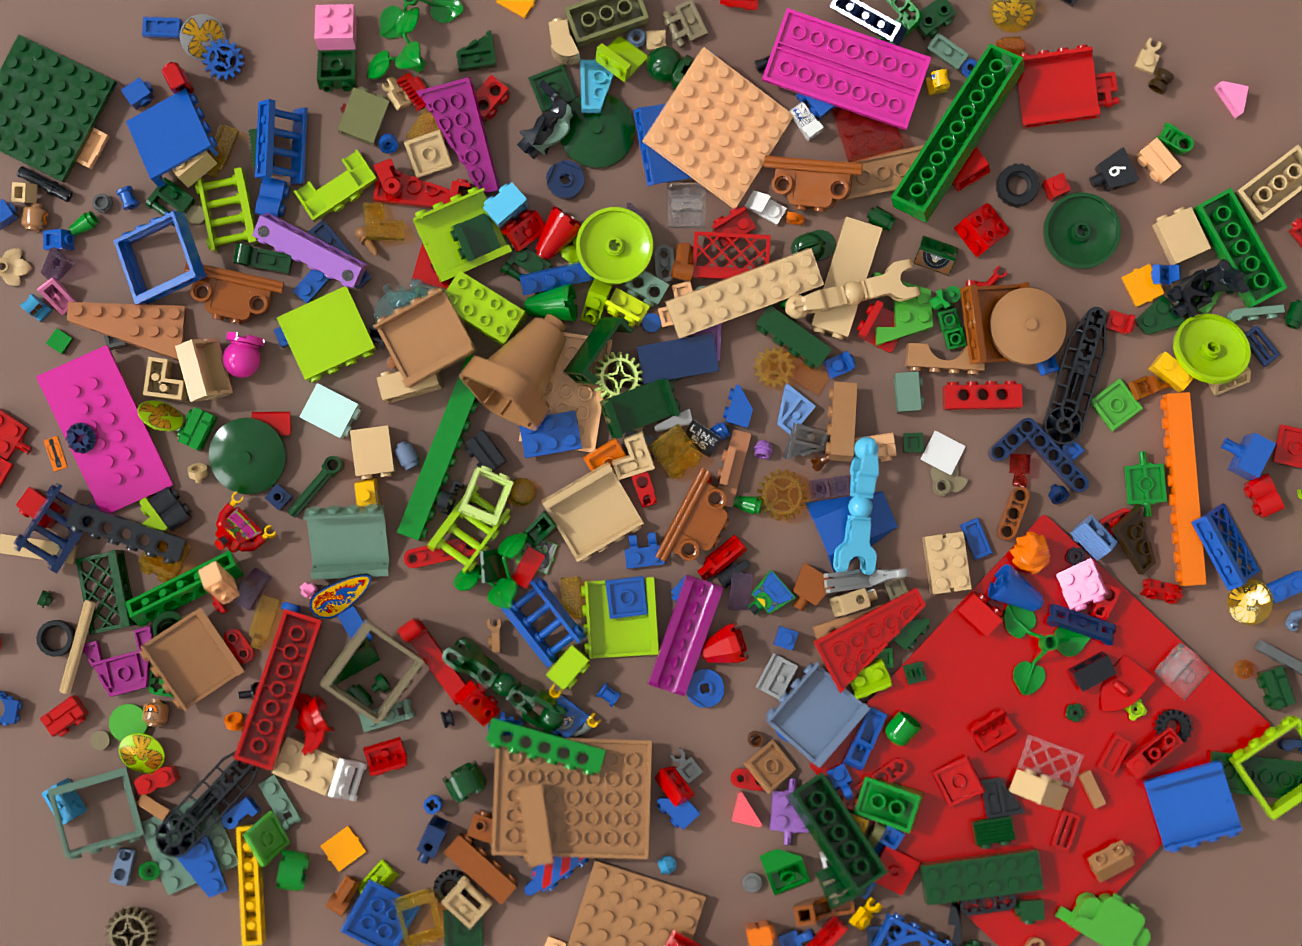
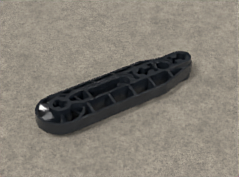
M1092 307L1085 313L1069 336L1043 420V431L1056 445H1066L1078 439L1085 423L1106 352V314L1100 307ZM1096 313V317L1099 318L1096 321H1094V317L1092 316V314ZM1087 330L1092 331L1094 334L1092 340L1086 337ZM1075 333H1078L1079 337L1076 347H1069L1071 338ZM1099 340L1102 341L1101 356L1095 354ZM1086 348L1085 353L1088 355L1083 357V353L1081 351ZM1068 350L1074 352L1070 366L1064 365ZM1093 358L1099 359L1095 374L1090 373ZM1062 368L1068 370L1065 384L1058 383ZM1075 373L1072 388L1070 389V398L1066 399L1073 374ZM1082 375L1078 392L1074 401L1072 400L1073 394L1076 393L1077 384L1080 379V376ZM1088 376L1094 378L1090 392L1084 391ZM1057 386L1063 388L1059 403L1053 401ZM1082 395H1087L1089 397L1083 411L1079 409ZM1069 404L1073 407L1071 409L1070 407H1064V405ZM1051 405L1057 406V408L1050 411ZM1062 422L1066 425V428L1063 430L1059 427V424ZM1071 431L1075 438L1072 439L1067 433ZM1058 435H1062L1060 442L1057 441Z
M236 751L222 758L159 826L155 836L156 846L159 851L167 857L174 858L185 856L249 789L260 767H257L254 772L252 769L255 766L249 764L248 768L242 770L239 767L240 761L234 760L223 771L219 766L226 759L234 756ZM234 767L237 771L242 773L241 775L236 773L233 777L234 782L227 783V775L232 776L236 772L233 770ZM218 769L222 774L210 786L206 780ZM251 772L253 777L250 783L243 789L239 783ZM204 783L208 789L196 800L192 795ZM238 787L242 792L230 804L226 797ZM212 793L213 795L198 809L199 811L192 815L193 811ZM215 797H217L218 800H217V801L210 807V809L198 820L196 817H197L201 812L203 813V812L205 811V809L216 799ZM189 798L192 799L195 803L182 815L178 810ZM222 802H225L228 807L216 819L212 815L213 811ZM177 813L181 818H172V816ZM210 816L214 822L202 833L198 828ZM188 817L195 823L193 826L186 821ZM171 821L173 822V825H174V828H175V829H171V826H170V822H171ZM187 824L188 827L183 832L182 828ZM195 831L201 835L197 840ZM173 834H179V842H172Z

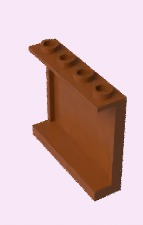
M1029 282L994 286L969 285L960 288L970 365L1010 362V360L998 352L991 340L989 319L994 306L1004 295L1019 288H1030Z

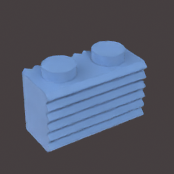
M1089 515L1077 524L1070 533L1074 541L1080 543L1086 549L1087 554L1096 561L1108 554L1118 543L1112 537V534H1109L1093 515Z

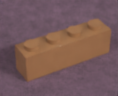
M834 381L833 388H829V399H832V406H828L827 417H831V423L827 424L826 435H830V440L826 442L825 453L829 454L828 460L852 462L854 456L857 383Z
M542 783L518 787L519 791H515L516 802L521 804V811H518L519 823L524 825V830L521 831L522 843L526 842L527 850L523 851L525 863L529 862V866L553 863Z

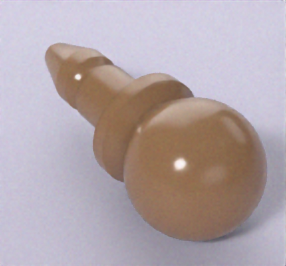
M364 226L358 227L355 231V237L360 241L361 245H365L369 249L371 254L377 256V249L372 242L373 237L370 235L369 229Z

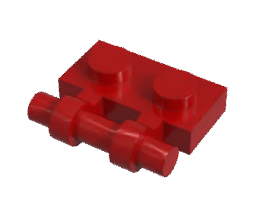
M1115 72L1095 74L1097 95L1103 94L1104 99L1098 100L1099 107L1110 108L1112 105H1118L1119 98L1111 97V93L1118 90Z

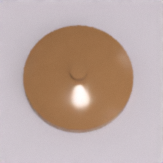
M1019 288L1007 293L996 303L989 319V333L995 348L1006 359L1017 364L1033 365L1049 359L1059 350L1066 334V319L1059 303L1048 293L1036 288Z

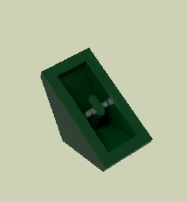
M545 510L523 533L528 534L527 540L535 548L557 531V524Z

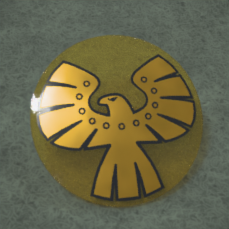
M992 0L990 6V16L993 23L1005 32H1018L1025 29L1032 22L1036 13L1035 0Z
M1249 579L1246 584L1229 591L1227 597L1228 611L1241 624H1259L1267 619L1272 611L1273 597L1271 591L1261 581Z

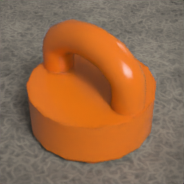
M231 712L224 718V723L228 730L240 731L244 728L245 723L241 713Z

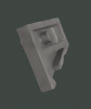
M794 422L783 458L790 460L794 456H805L812 452L824 451L829 435H826L827 430Z

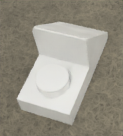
M753 190L745 204L746 209L777 226L787 208L770 199V195Z

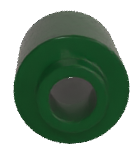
M879 206L876 209L871 208L867 215L868 223L883 228L882 231L886 230L888 232L896 218L892 216L893 214Z
M1301 300L1291 302L1284 319L1286 321L1285 325L1289 328L1299 330L1302 326Z
M353 684L346 690L347 693L368 707L374 703L371 695L360 684L357 686Z

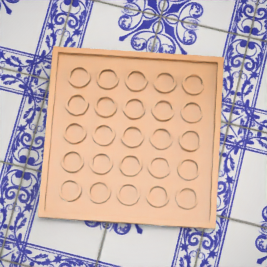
M703 47L642 142L734 209L738 206L763 166L765 156L770 155L793 116L783 106Z

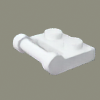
M339 758L328 796L357 801L358 795L356 794L363 772L367 769L368 764L361 761Z

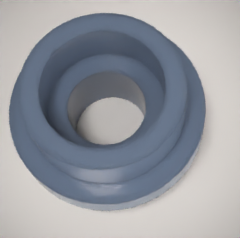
M639 28L632 29L628 33V42L636 48L643 46L646 42L645 32ZM635 36H639L641 39L639 41H635L633 38Z

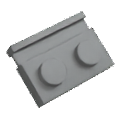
M773 653L755 687L779 700L798 666Z

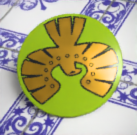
M145 401L138 407L137 412L140 419L153 429L174 431L183 424L181 413L175 407L165 402Z
M130 734L119 745L121 760L127 767L136 772H154L164 762L165 753L163 747L155 738L147 734Z

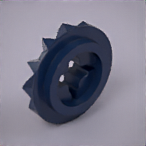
M76 423L71 425L69 430L66 431L67 437L65 440L69 444L68 447L73 449L74 452L83 454L94 448L96 434L88 424ZM86 434L82 441L76 442L78 435Z

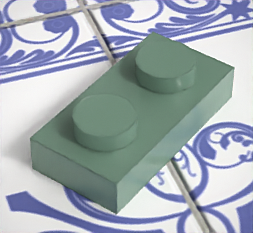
M939 33L936 34L926 49L956 71L969 55Z

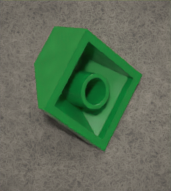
M779 849L768 851L759 856L774 896L811 882L801 856Z

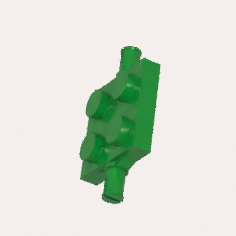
M1147 451L1138 452L1140 463L1134 466H1124L1127 505H1144V517L1153 516L1151 505L1158 502H1167L1164 463H1148Z

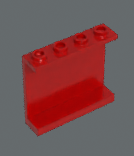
M1079 45L1076 49L1069 50V48L1064 47L1057 49L1056 52L1043 50L1039 51L1036 55H1030V53L1019 55L1023 57L1025 67L1024 72L1017 81L1023 129L1100 118L1092 46Z

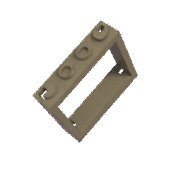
M366 618L322 678L320 686L379 724L381 720L384 721L388 718L390 714L389 709L392 705L396 706L402 698L400 695L402 691L409 689L413 683V676L422 671L424 658ZM370 630L414 659L411 666L377 712L333 683Z

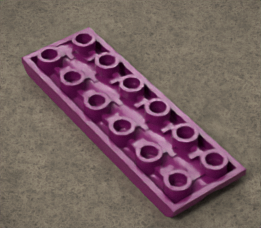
M686 574L647 683L648 685L685 696L723 587Z

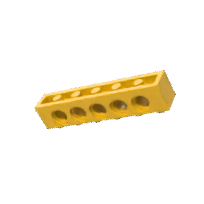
M254 824L236 827L242 946L262 945L266 942L263 867L259 865L243 836Z

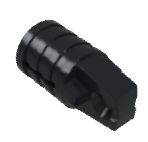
M747 560L738 565L736 562H733L728 568L716 574V577L726 589L728 588L727 586H730L737 579L745 575L742 571L748 568L750 564Z

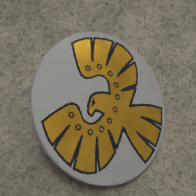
M197 14L188 18L180 30L182 48L189 56L197 60H206L202 54L208 53L205 47L211 48L212 41L218 44V39H221L222 43H225L226 39L221 23L214 17L206 14ZM215 53L212 54L211 59L215 58Z

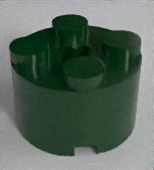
M476 760L473 761V765L468 762L450 772L452 775L450 778L445 776L442 779L452 799L457 800L458 803L468 799L467 795L473 792L477 794L483 791L487 783V779Z

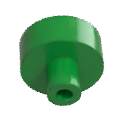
M146 861L139 867V876L145 881H153L160 874L159 865L153 861Z

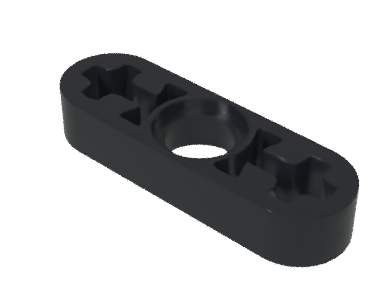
M1008 894V898L1012 899L1008 902V905L1006 906L1005 903L1001 902L998 903L999 907H997L996 896L986 897L991 898L993 901L989 909H985L982 906V901L985 898H978L980 910H977L976 906H972L970 911L963 908V905H966V901H969L970 904H977L976 899L959 901V909L968 916L1006 911L1015 907L1016 898L1013 894ZM1000 895L997 899L1004 900L1006 895Z

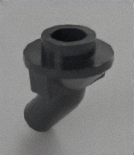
M259 682L253 683L251 690L239 691V699L252 698L253 700Z

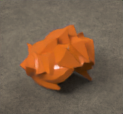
M1026 532L1027 535L1016 538L1017 544L1009 551L1014 557L1012 562L1018 568L1029 571L1032 574H1037L1049 564V549L1043 535L1039 536L1034 532Z

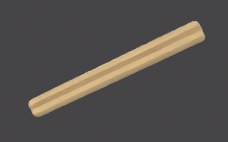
M85 600L59 689L63 694H70L96 605L95 602Z

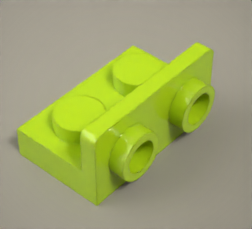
M881 657L871 661L850 684L856 699L868 697L877 691L886 690L892 686V681Z

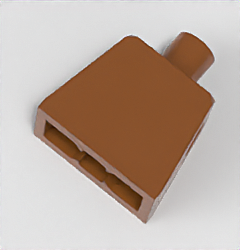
M803 563L792 590L793 593L798 595L793 606L802 612L808 602L816 606L827 594L826 589L832 588H825L824 580L831 578H824L821 572Z

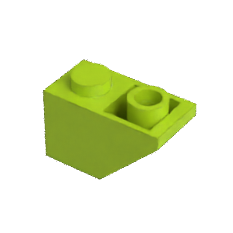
M594 279L588 291L580 320L596 326L605 310V302L609 299L612 284H606Z

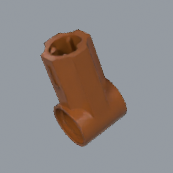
M683 242L677 245L671 277L687 281L691 280L694 265L692 264L693 247L690 243Z
M346 875L325 907L342 917L361 883L354 877Z

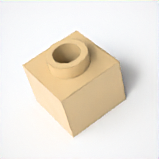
M12 182L11 202L36 203L37 184Z

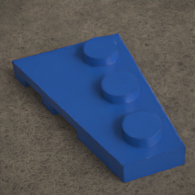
M208 835L204 836L185 856L177 858L209 898L229 890Z

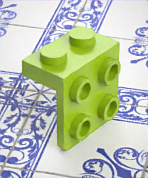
M619 36L608 47L602 43L597 47L595 61L623 82H626L647 61V55Z

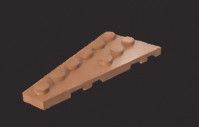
M68 302L67 321L68 323L97 331L102 335L117 338L119 341L145 350H151L159 355L168 356L179 361L175 346L183 343L186 308L185 306Z

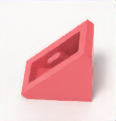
M740 790L737 793L732 821L761 827L762 823Z

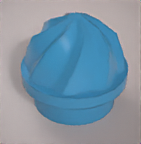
M662 856V859L657 860L662 875H670L676 869L677 862L672 856Z

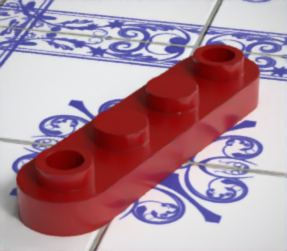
M460 538L446 541L447 544L466 557L472 556L476 551L474 548L469 550L467 543ZM428 545L410 549L404 554V563L410 568H419L455 559L442 549L436 548L433 552L428 548ZM416 555L417 561L412 562L411 556Z

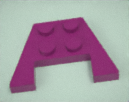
M153 626L134 630L138 647L137 651L103 660L99 641L84 644L82 652H85L89 659L88 662L94 667L98 674L97 677L109 697L149 687L151 662L150 660L146 662L139 652L142 651L140 646L153 638Z

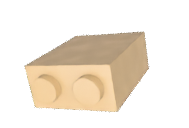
M1183 206L1173 211L1174 215L1169 217L1165 214L1157 218V222L1152 225L1170 265L1179 264L1211 248L1192 207L1185 209Z
M387 425L350 430L355 475L361 477V480L373 479L372 475L379 474L380 477L392 476V473L396 472L391 427Z

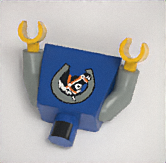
M555 684L552 685L549 695L568 712L564 714L563 725L559 729L554 730L553 736L559 737L561 734L565 738L569 736L576 738L588 733L601 722V719L599 721L593 719L596 713L587 714L561 694L562 688L560 691H556L554 689Z

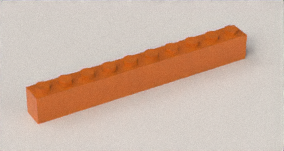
M1190 392L1165 394L1160 399V408L1164 412L1162 428L1165 429L1166 437L1163 438L1164 448H1167L1165 465L1169 471L1166 481L1167 486H1170L1168 503L1172 506L1170 523L1174 529L1171 539L1172 543L1175 544L1173 560L1177 564L1175 581L1178 582L1179 586L1206 584L1203 544L1191 523L1195 519L1200 518L1201 515Z

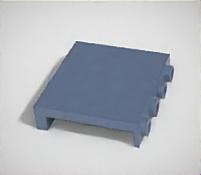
M815 662L814 664L810 663L804 669L805 675L801 679L798 677L791 684L792 690L788 694L785 692L779 698L780 704L776 708L772 707L766 713L767 719L765 721L815 766L820 768L870 708L856 699L846 688L839 693L830 674L818 662Z

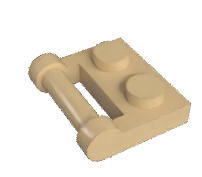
M463 876L441 903L471 929L489 909L493 901L488 897H484L469 883L470 880ZM463 889L481 904L478 909L460 893Z

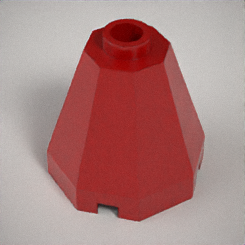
M736 622L725 626L704 642L700 653L703 660L706 659L707 663H739L749 659L748 655L744 656L747 646L740 628H735L738 626Z

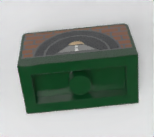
M923 235L914 264L950 275L959 248Z

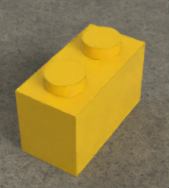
M1166 351L1159 354L1148 368L1164 382L1169 383L1170 387L1177 392L1185 390L1194 378Z

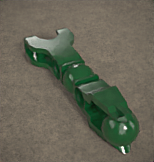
M461 637L455 642V645L444 650L442 658L447 665L455 671L469 674L482 684L488 685L489 688L493 686L494 691L498 695L506 697V700H509L522 713L521 716L525 721L537 728H543L550 735H554V730L559 729L563 725L564 714L568 713L565 708L558 705L557 701L544 690L536 691L528 685L521 684V681L517 683L516 678L512 674L503 672L504 669H500L497 663L484 655L480 646L469 638ZM461 643L466 645L467 650L461 648ZM452 652L458 658L455 660L451 659L449 653ZM536 701L546 707L542 710L541 715L533 710Z

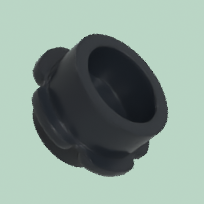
M1070 548L1066 555L1067 561L1073 566L1084 562L1085 554L1083 549Z

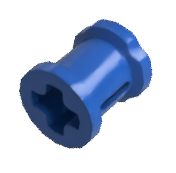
M126 186L116 191L123 202L124 210H131L140 205L132 192V186Z
M605 682L596 697H601L610 703L609 706L612 707L621 693L610 688L608 683Z
M431 795L424 801L423 808L427 813L435 814L442 808V799L437 795ZM432 800H435V804H438L434 809H431V805H428Z

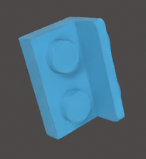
M67 778L49 789L71 783V781ZM46 790L41 794L53 813L48 791ZM76 790L55 796L63 825L87 812V808Z

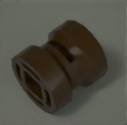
M1158 68L1154 79L1150 80L1148 87L1158 94H1165L1168 89L1167 85L1172 82L1174 75L1164 68Z

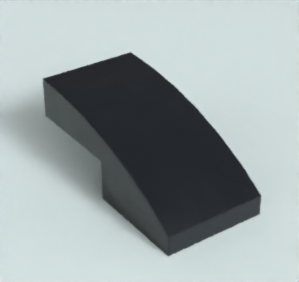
M956 901L951 902L948 924L955 926L952 944L960 945L962 918Z

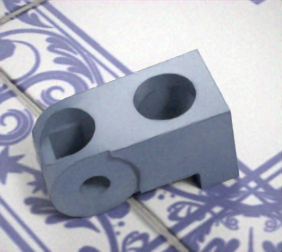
M120 847L114 862L110 883L131 886L137 850Z

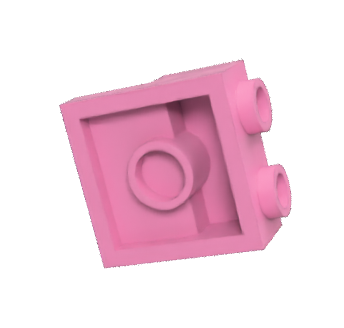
M1092 558L1056 574L1063 589L1062 593L1071 610H1083L1087 608L1086 604L1092 601L1098 603L1105 599V595L1109 594Z

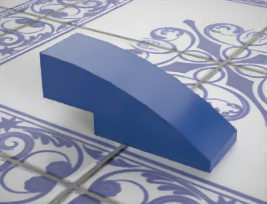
M869 707L870 710L865 714L842 762L858 771L864 768L887 717V714L872 707Z

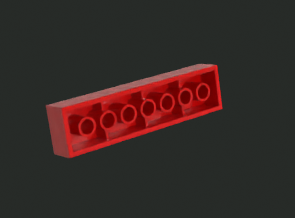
M284 609L233 759L274 771L323 626L322 620Z

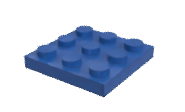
M369 879L340 931L368 946H398L421 905Z

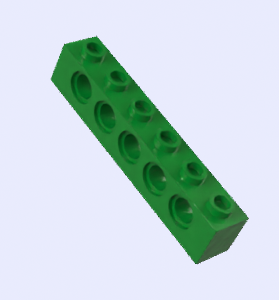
M229 550L126 601L130 618L141 627L155 620L160 613L173 611L209 593L204 588L198 570L214 561L232 575L234 580L244 576L239 560Z
M494 718L491 720L486 741L490 742V747L500 749L501 746L508 747V752L519 754L520 751L526 752V757L538 760L540 756L546 758L545 762L557 765V762L565 764L564 768L576 770V767L584 769L583 773L592 776L595 775V772H600L606 751ZM506 731H510L513 734V740L509 743L502 740V734ZM523 737L531 738L532 745L529 748L522 747L521 739ZM543 742H548L551 745L550 752L546 754L542 753L539 749L540 744ZM562 747H566L570 751V755L566 759H562L558 755V751ZM580 753L588 755L589 760L586 764H580L577 761V756Z

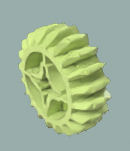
M611 352L610 358L604 355V361H597L601 367L594 366L593 369L598 373L593 374L599 378L596 383L599 387L595 391L602 390L601 398L607 395V398L621 394L619 392L623 382H631L627 391L641 386L637 383L643 382L644 379L638 378V375L642 374L643 371L637 372L636 368L640 367V364H633L636 360L634 357L628 360V353L622 358V352H618L617 357L614 352ZM616 362L612 373H604L610 363ZM622 364L627 366L631 375L624 373ZM619 373V376L621 375V378L625 379L616 382L614 377L611 376L617 375ZM604 379L611 382L614 392L607 388Z

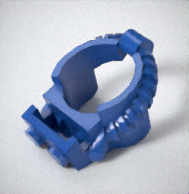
M0 690V700L5 708L3 715L0 717V726L2 724L8 726L9 723L17 724L20 721L19 713L23 707L22 700H14L13 696H7L5 692Z

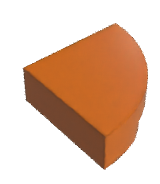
M788 211L786 224L803 226L805 224V217Z

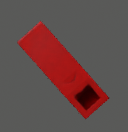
M1169 727L1134 750L1123 760L1122 764L1134 778L1139 779L1181 745L1183 741Z

